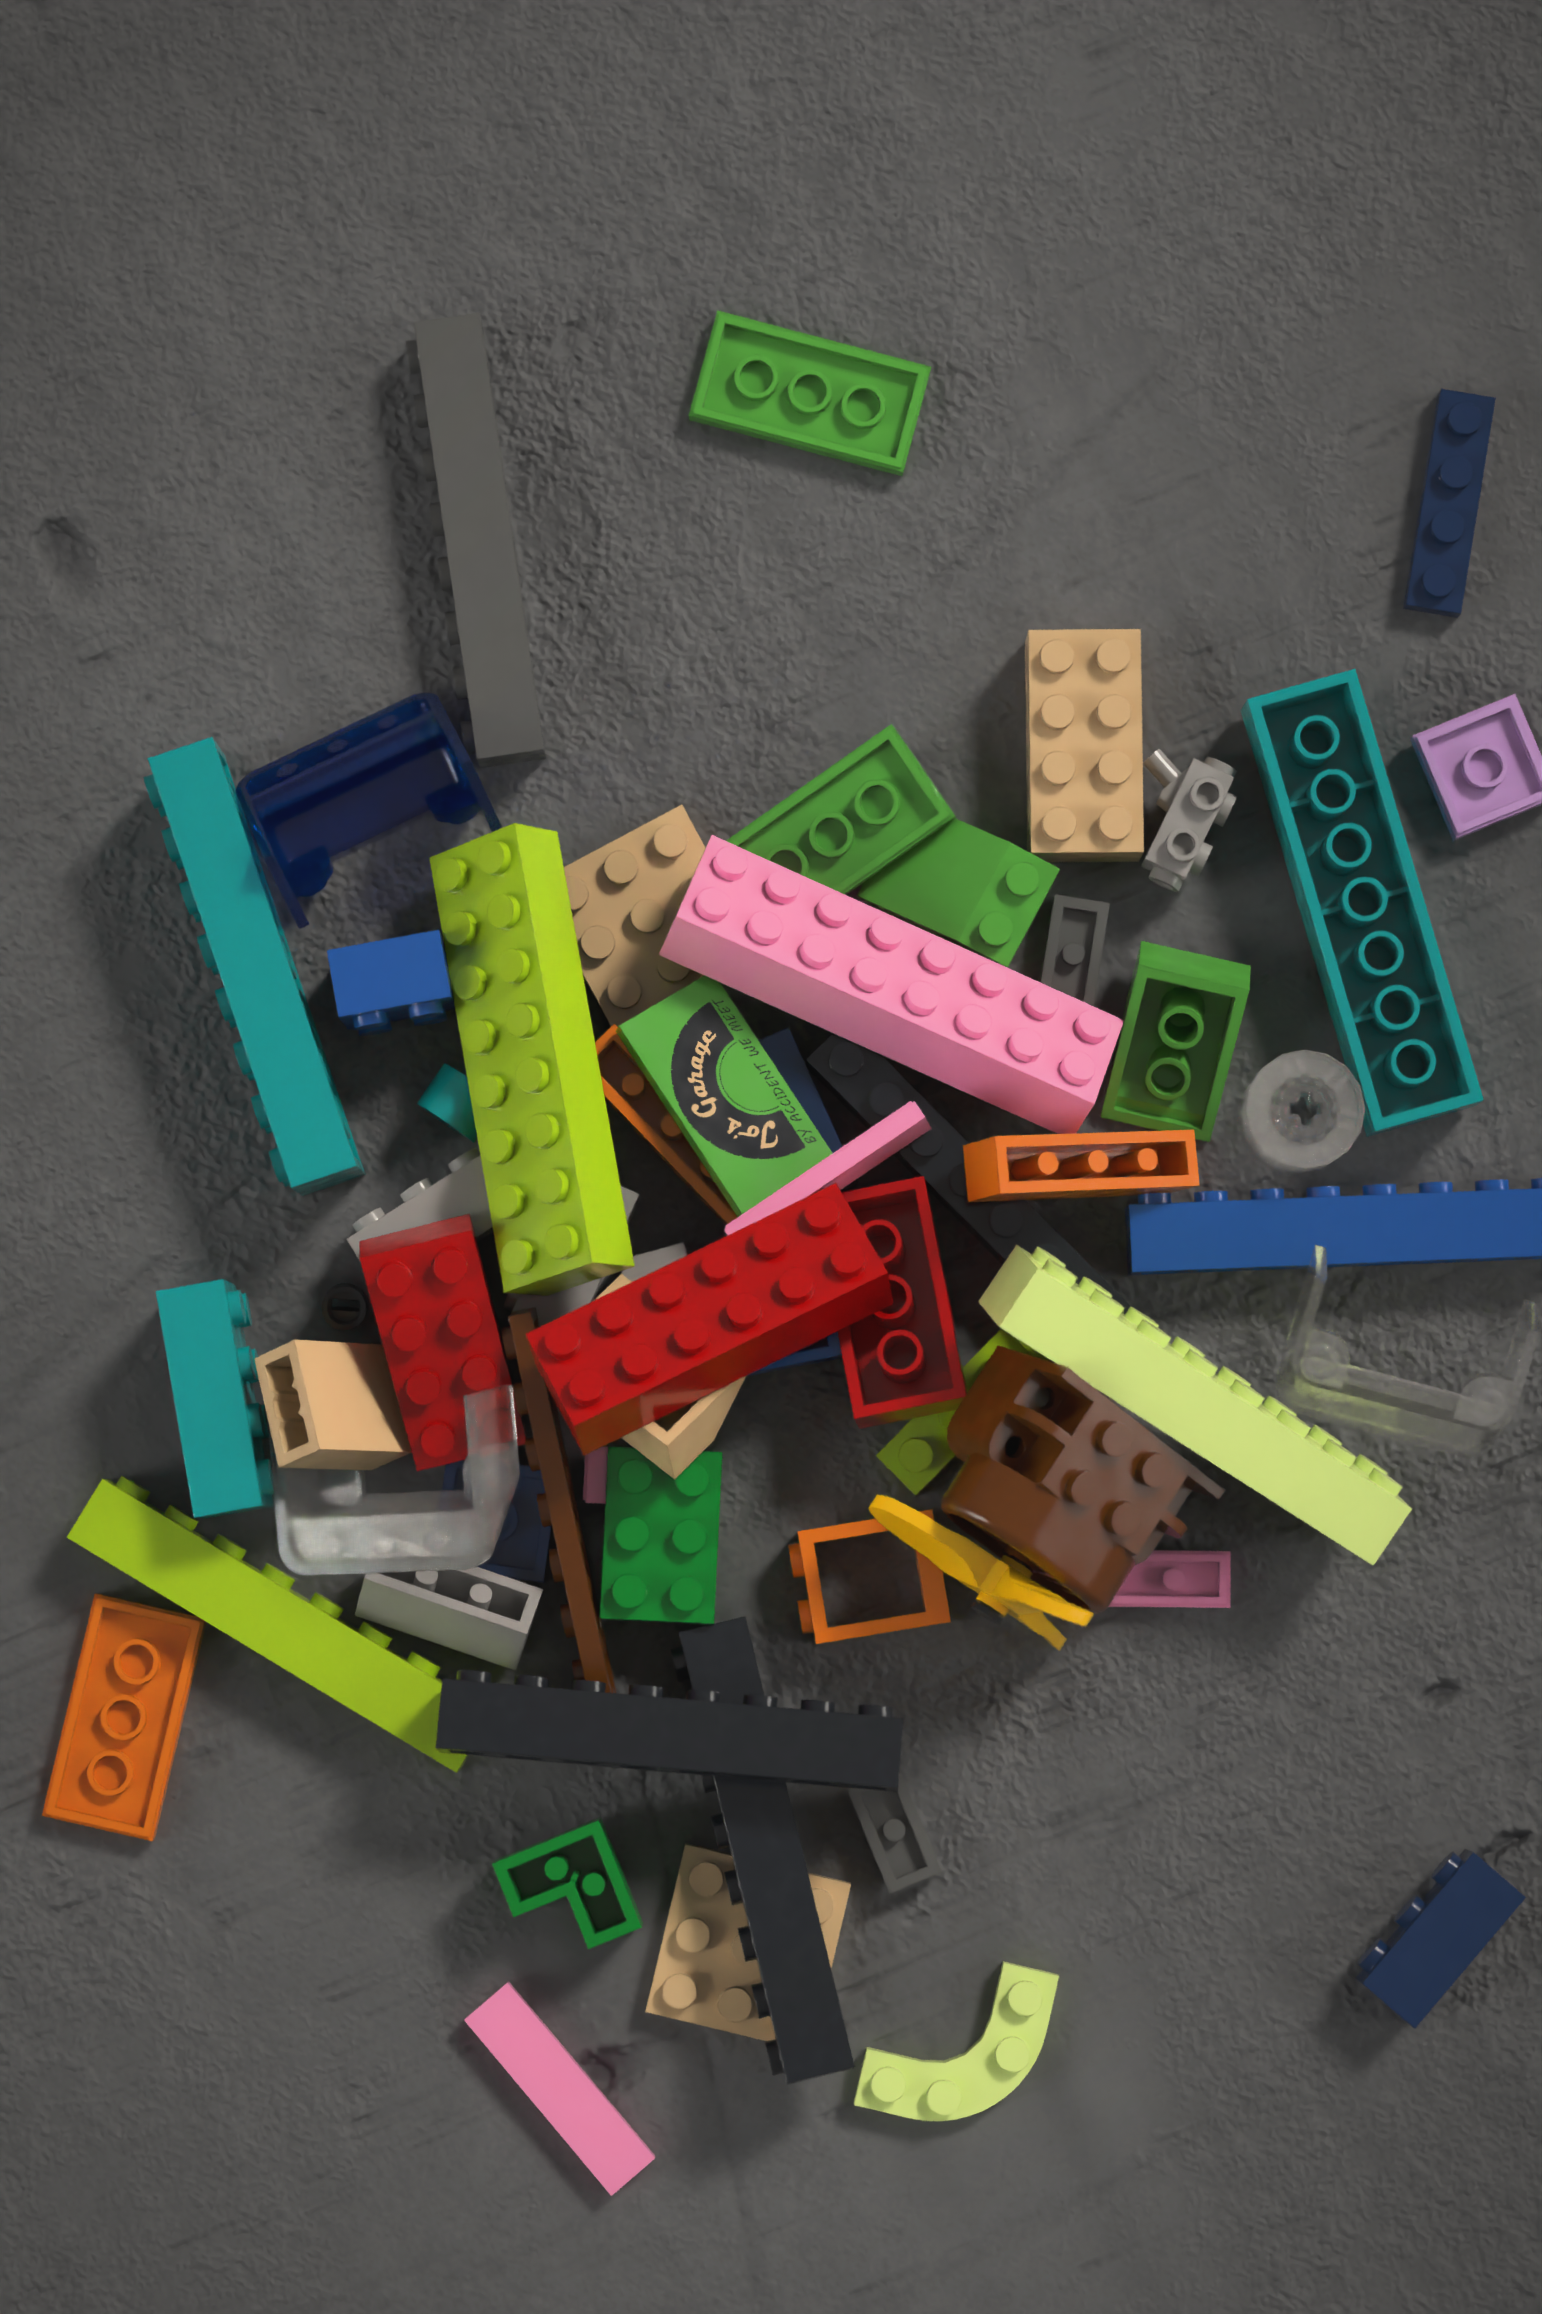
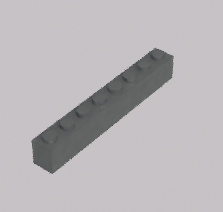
M480 313L414 322L416 340L406 341L410 373H421L424 394L414 395V404L418 428L429 427L432 448L421 450L426 482L437 481L440 502L429 503L434 537L444 535L447 556L437 558L442 591L452 590L455 611L445 612L450 645L460 644L463 665L453 667L458 700L468 699L471 720L461 721L466 755L476 753L480 768L546 759Z

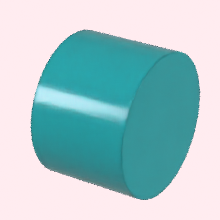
M444 1063L416 1104L459 1135L475 1143L477 1133L467 1076Z

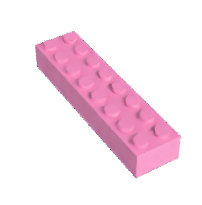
M713 835L698 863L659 952V955L1057 1134L1077 1133L1094 1106L1124 1020Z

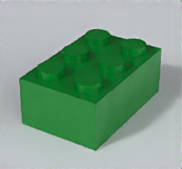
M608 1447L600 1618L715 1623L722 1452L703 1451L676 1479H673L635 1448Z

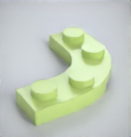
M1003 1961L990 2018L981 2038L965 2053L947 2060H921L866 2047L854 2105L910 2119L948 2121L969 2117L997 2104L1022 2082L1037 2060L1046 2036L1059 1975Z

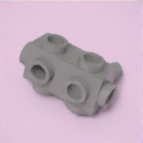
M1158 749L1144 761L1143 765L1164 787L1156 805L1167 813L1141 867L1151 871L1148 878L1152 882L1168 890L1179 892L1188 873L1199 877L1213 846L1204 842L1212 823L1223 827L1237 799V796L1228 792L1237 771L1220 760L1206 757L1204 763L1194 758L1190 766L1181 773L1167 756Z

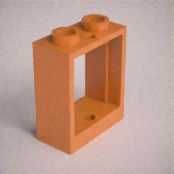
M932 1509L919 1511L934 1520ZM876 1519L797 1531L799 1543L788 1544L793 1578L805 1577L808 1599L797 1601L802 1633H814L816 1644L951 1622L943 1571L914 1549L924 1606L923 1612L828 1627L814 1543L889 1530Z

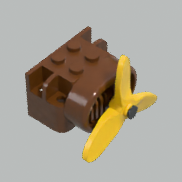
M998 1345L953 1414L948 1425L947 1441L949 1447L965 1463L941 1500V1507L952 1522L1001 1558V1560L965 1536L945 1528L921 1512L896 1499L884 1495H876L868 1509L881 1525L900 1540L927 1557L941 1571L978 1593L977 1602L974 1601L971 1607L977 1613L997 1625H1000L1003 1621L1001 1617L1005 1618L1008 1613L1035 1633L1043 1636L1049 1644L1060 1651L1067 1639L1043 1612L1086 1627L1093 1617V1613L1098 1614L1107 1610L1134 1565L1145 1561L1151 1555L1164 1533L1181 1539L1188 1527L1176 1517V1514L1191 1490L1216 1499H1220L1225 1490L1068 1367Z

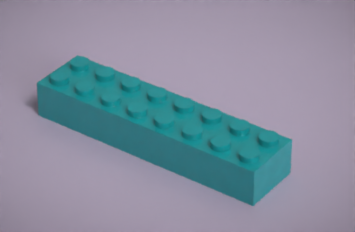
M1356 669L1247 699L1241 709V714L1366 1137L1478 1105L1484 1101Z
M209 737L147 758L153 774L143 777L154 809H158L161 818L166 816L168 818L170 827L161 830L163 840L171 861L176 863L179 870L185 869L188 880L179 883L181 894L189 915L194 916L196 923L201 921L203 923L206 934L197 936L198 944L207 968H211L214 976L220 974L224 987L216 989L215 994L225 1022L229 1021L231 1028L238 1027L242 1040L233 1043L234 1052L242 1074L247 1075L249 1081H256L260 1094L252 1096L251 1102L261 1129L265 1128L267 1134L273 1133L278 1148L269 1150V1156L279 1183L283 1182L285 1187L291 1186L298 1194L305 1196L366 1175L224 753L214 738Z

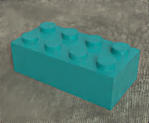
M225 1279L156 1291L194 1518L208 1519L274 1507L272 1495L280 1493V1481L275 1460L265 1459L262 1439L270 1438L271 1431L265 1405H260L259 1402L256 1403L253 1383L259 1382L254 1361L258 1354L256 1348L251 1349L250 1346H246L243 1328L252 1326L247 1294H241V1291L236 1289V1285Z

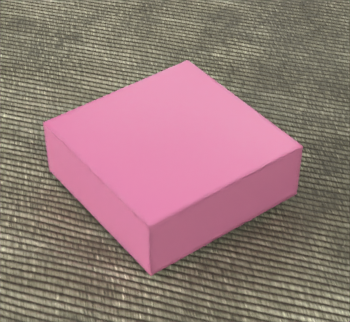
M603 1446L585 1455L583 1500H586L585 1503L606 1504L608 1447Z

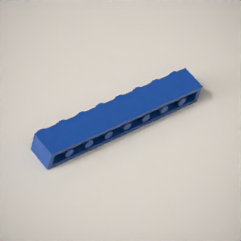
M1542 1178L1531 1179V1189L1510 1190L1509 1180L1498 1179L1475 1181V1191L1453 1192L1452 1182H1427L1418 1184L1419 1193L1397 1194L1396 1184L1362 1186L1363 1195L1340 1196V1186L1306 1188L1307 1198H1284V1189L1281 1188L1250 1190V1200L1228 1201V1191L1194 1192V1202L1172 1203L1171 1193L1139 1194L1138 1204H1130L1125 1208L1128 1276L1542 1259Z

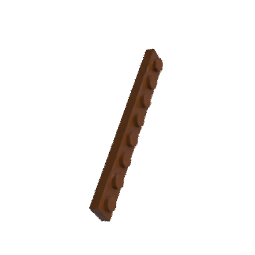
M536 1307L513 1311L508 1316L510 1326L502 1327V1338L507 1359L509 1361L517 1359L522 1381L514 1383L513 1387L519 1415H529L533 1437L525 1439L530 1469L532 1472L541 1470L545 1493L537 1494V1503L543 1527L552 1526L557 1548L549 1549L552 1575L555 1583H565L569 1603L560 1606L562 1623L567 1639L576 1637L580 1659L572 1660L574 1680L606 1683L605 1692L617 1693L556 1402L535 1365L525 1335L540 1327Z

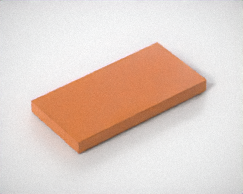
M94 1594L42 1816L148 1841L155 1840L206 1621L190 1614L103 1594Z

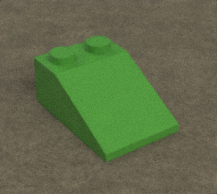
M955 818L866 880L858 892L857 898L891 916L1008 968L1055 882L1060 868L1009 841Z
M1141 941L1122 1017L1124 1022L1117 1039L1102 1105L1101 1118L1158 1131L1194 1130L1195 1139L1210 1142L1250 991V965Z

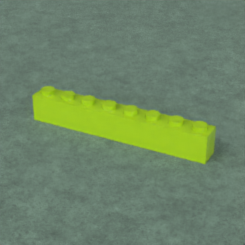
M121 1475L117 1483L109 1479H102L69 1532L68 1539L457 1773L461 1770L469 1755L440 1753L435 1748L442 1680L436 1676L441 1669L440 1666L413 1650L406 1659L388 1648L393 1639L392 1637L363 1621L359 1629L343 1621L339 1617L344 1609L323 1595L315 1592L309 1600L291 1589L295 1579L273 1565L266 1563L261 1571L242 1560L247 1550L225 1536L217 1534L213 1542L194 1531L199 1521L170 1504L164 1513L146 1502V1499L151 1492L127 1477Z

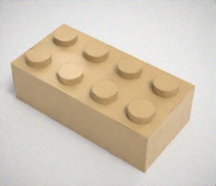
M1141 629L1028 630L1025 640L1027 851L1047 862H1139L1144 853Z

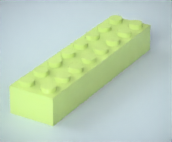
M1018 1245L1015 1246L978 1301L1001 1329L1056 1364L1068 1367L1095 1389L1374 1566L1412 1510L1398 1496L1403 1487L1387 1476V1471L1361 1454L1356 1457L1342 1447V1443L1322 1428L1313 1425L1312 1428L1296 1417L1297 1414L1270 1395L1262 1403L1265 1398L1252 1389L1249 1382L1227 1367L1222 1366L1218 1374L1215 1373L1218 1367L1205 1359L1204 1353L1182 1338L1176 1336L1172 1344H1170L1171 1337L1160 1330L1156 1322L1137 1309L1130 1306L1126 1314H1123L1124 1307L1112 1299V1294L1092 1280L1083 1277L1078 1285L1075 1283L1077 1277L1065 1268L1066 1265L1044 1249L1037 1246L1034 1252L1030 1254Z

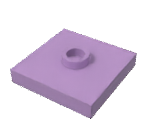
M1516 694L1417 733L1410 738L1453 841L1542 805V755Z

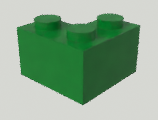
M601 1817L500 1857L492 1863L513 1917L567 1896L588 1949L642 1928L643 1920Z

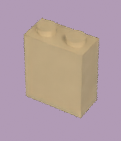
M292 1340L254 1358L279 1468L373 1470L412 1453L383 1345Z

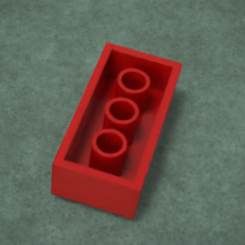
M924 1176L842 1192L888 1272L894 1303L838 1331L853 1416L859 1429L957 1410L968 1392L929 1191Z
M470 1213L359 1241L360 1263L417 1472L524 1445L527 1438L524 1417L519 1415L513 1387L514 1379L509 1360L506 1356L502 1333Z

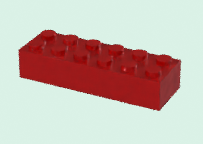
M834 1183L525 1335L536 1367L583 1455H586L894 1303L888 1272L838 1185Z

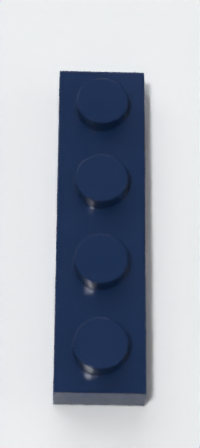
M1441 389L1438 393L1403 609L1455 618L1461 615L1496 400L1494 397Z

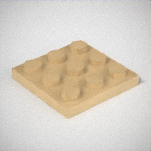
M683 805L668 811L564 867L583 976L610 1026L615 1024L618 1027L704 976L659 955L689 883L705 851V846Z
M685 1843L645 2012L763 2041L773 2040L775 2035L771 2018L769 2016L759 2019L751 1985L762 1982L757 1960L745 1962L738 1928L748 1926L743 1903L731 1904L724 1872L735 1869L730 1853ZM808 1872L832 1968L851 1883Z

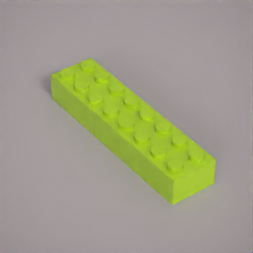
M513 823L434 855L429 859L504 1293L549 1296L635 1267L558 832Z

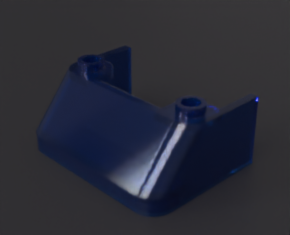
M419 693L409 696L266 764L246 775L236 787V795L261 854L299 929L309 925V922L298 898L301 896H312L320 892L327 885L334 870L330 857L428 810H431L437 821L451 824L465 823L481 811L492 832L502 828L468 753L440 699L433 693Z

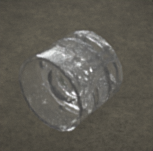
M1300 1050L1281 1054L1262 1067L1252 1077L1240 1096L1236 1120L1241 1141L1254 1160L1272 1172L1300 1176L1319 1172L1350 1150L1361 1133L1365 1105L1361 1087L1347 1066L1328 1054ZM1300 1097L1306 1098L1307 1107L1316 1108L1317 1111L1316 1115L1307 1120L1306 1125L1301 1124L1299 1115L1290 1114L1289 1108L1297 1104Z

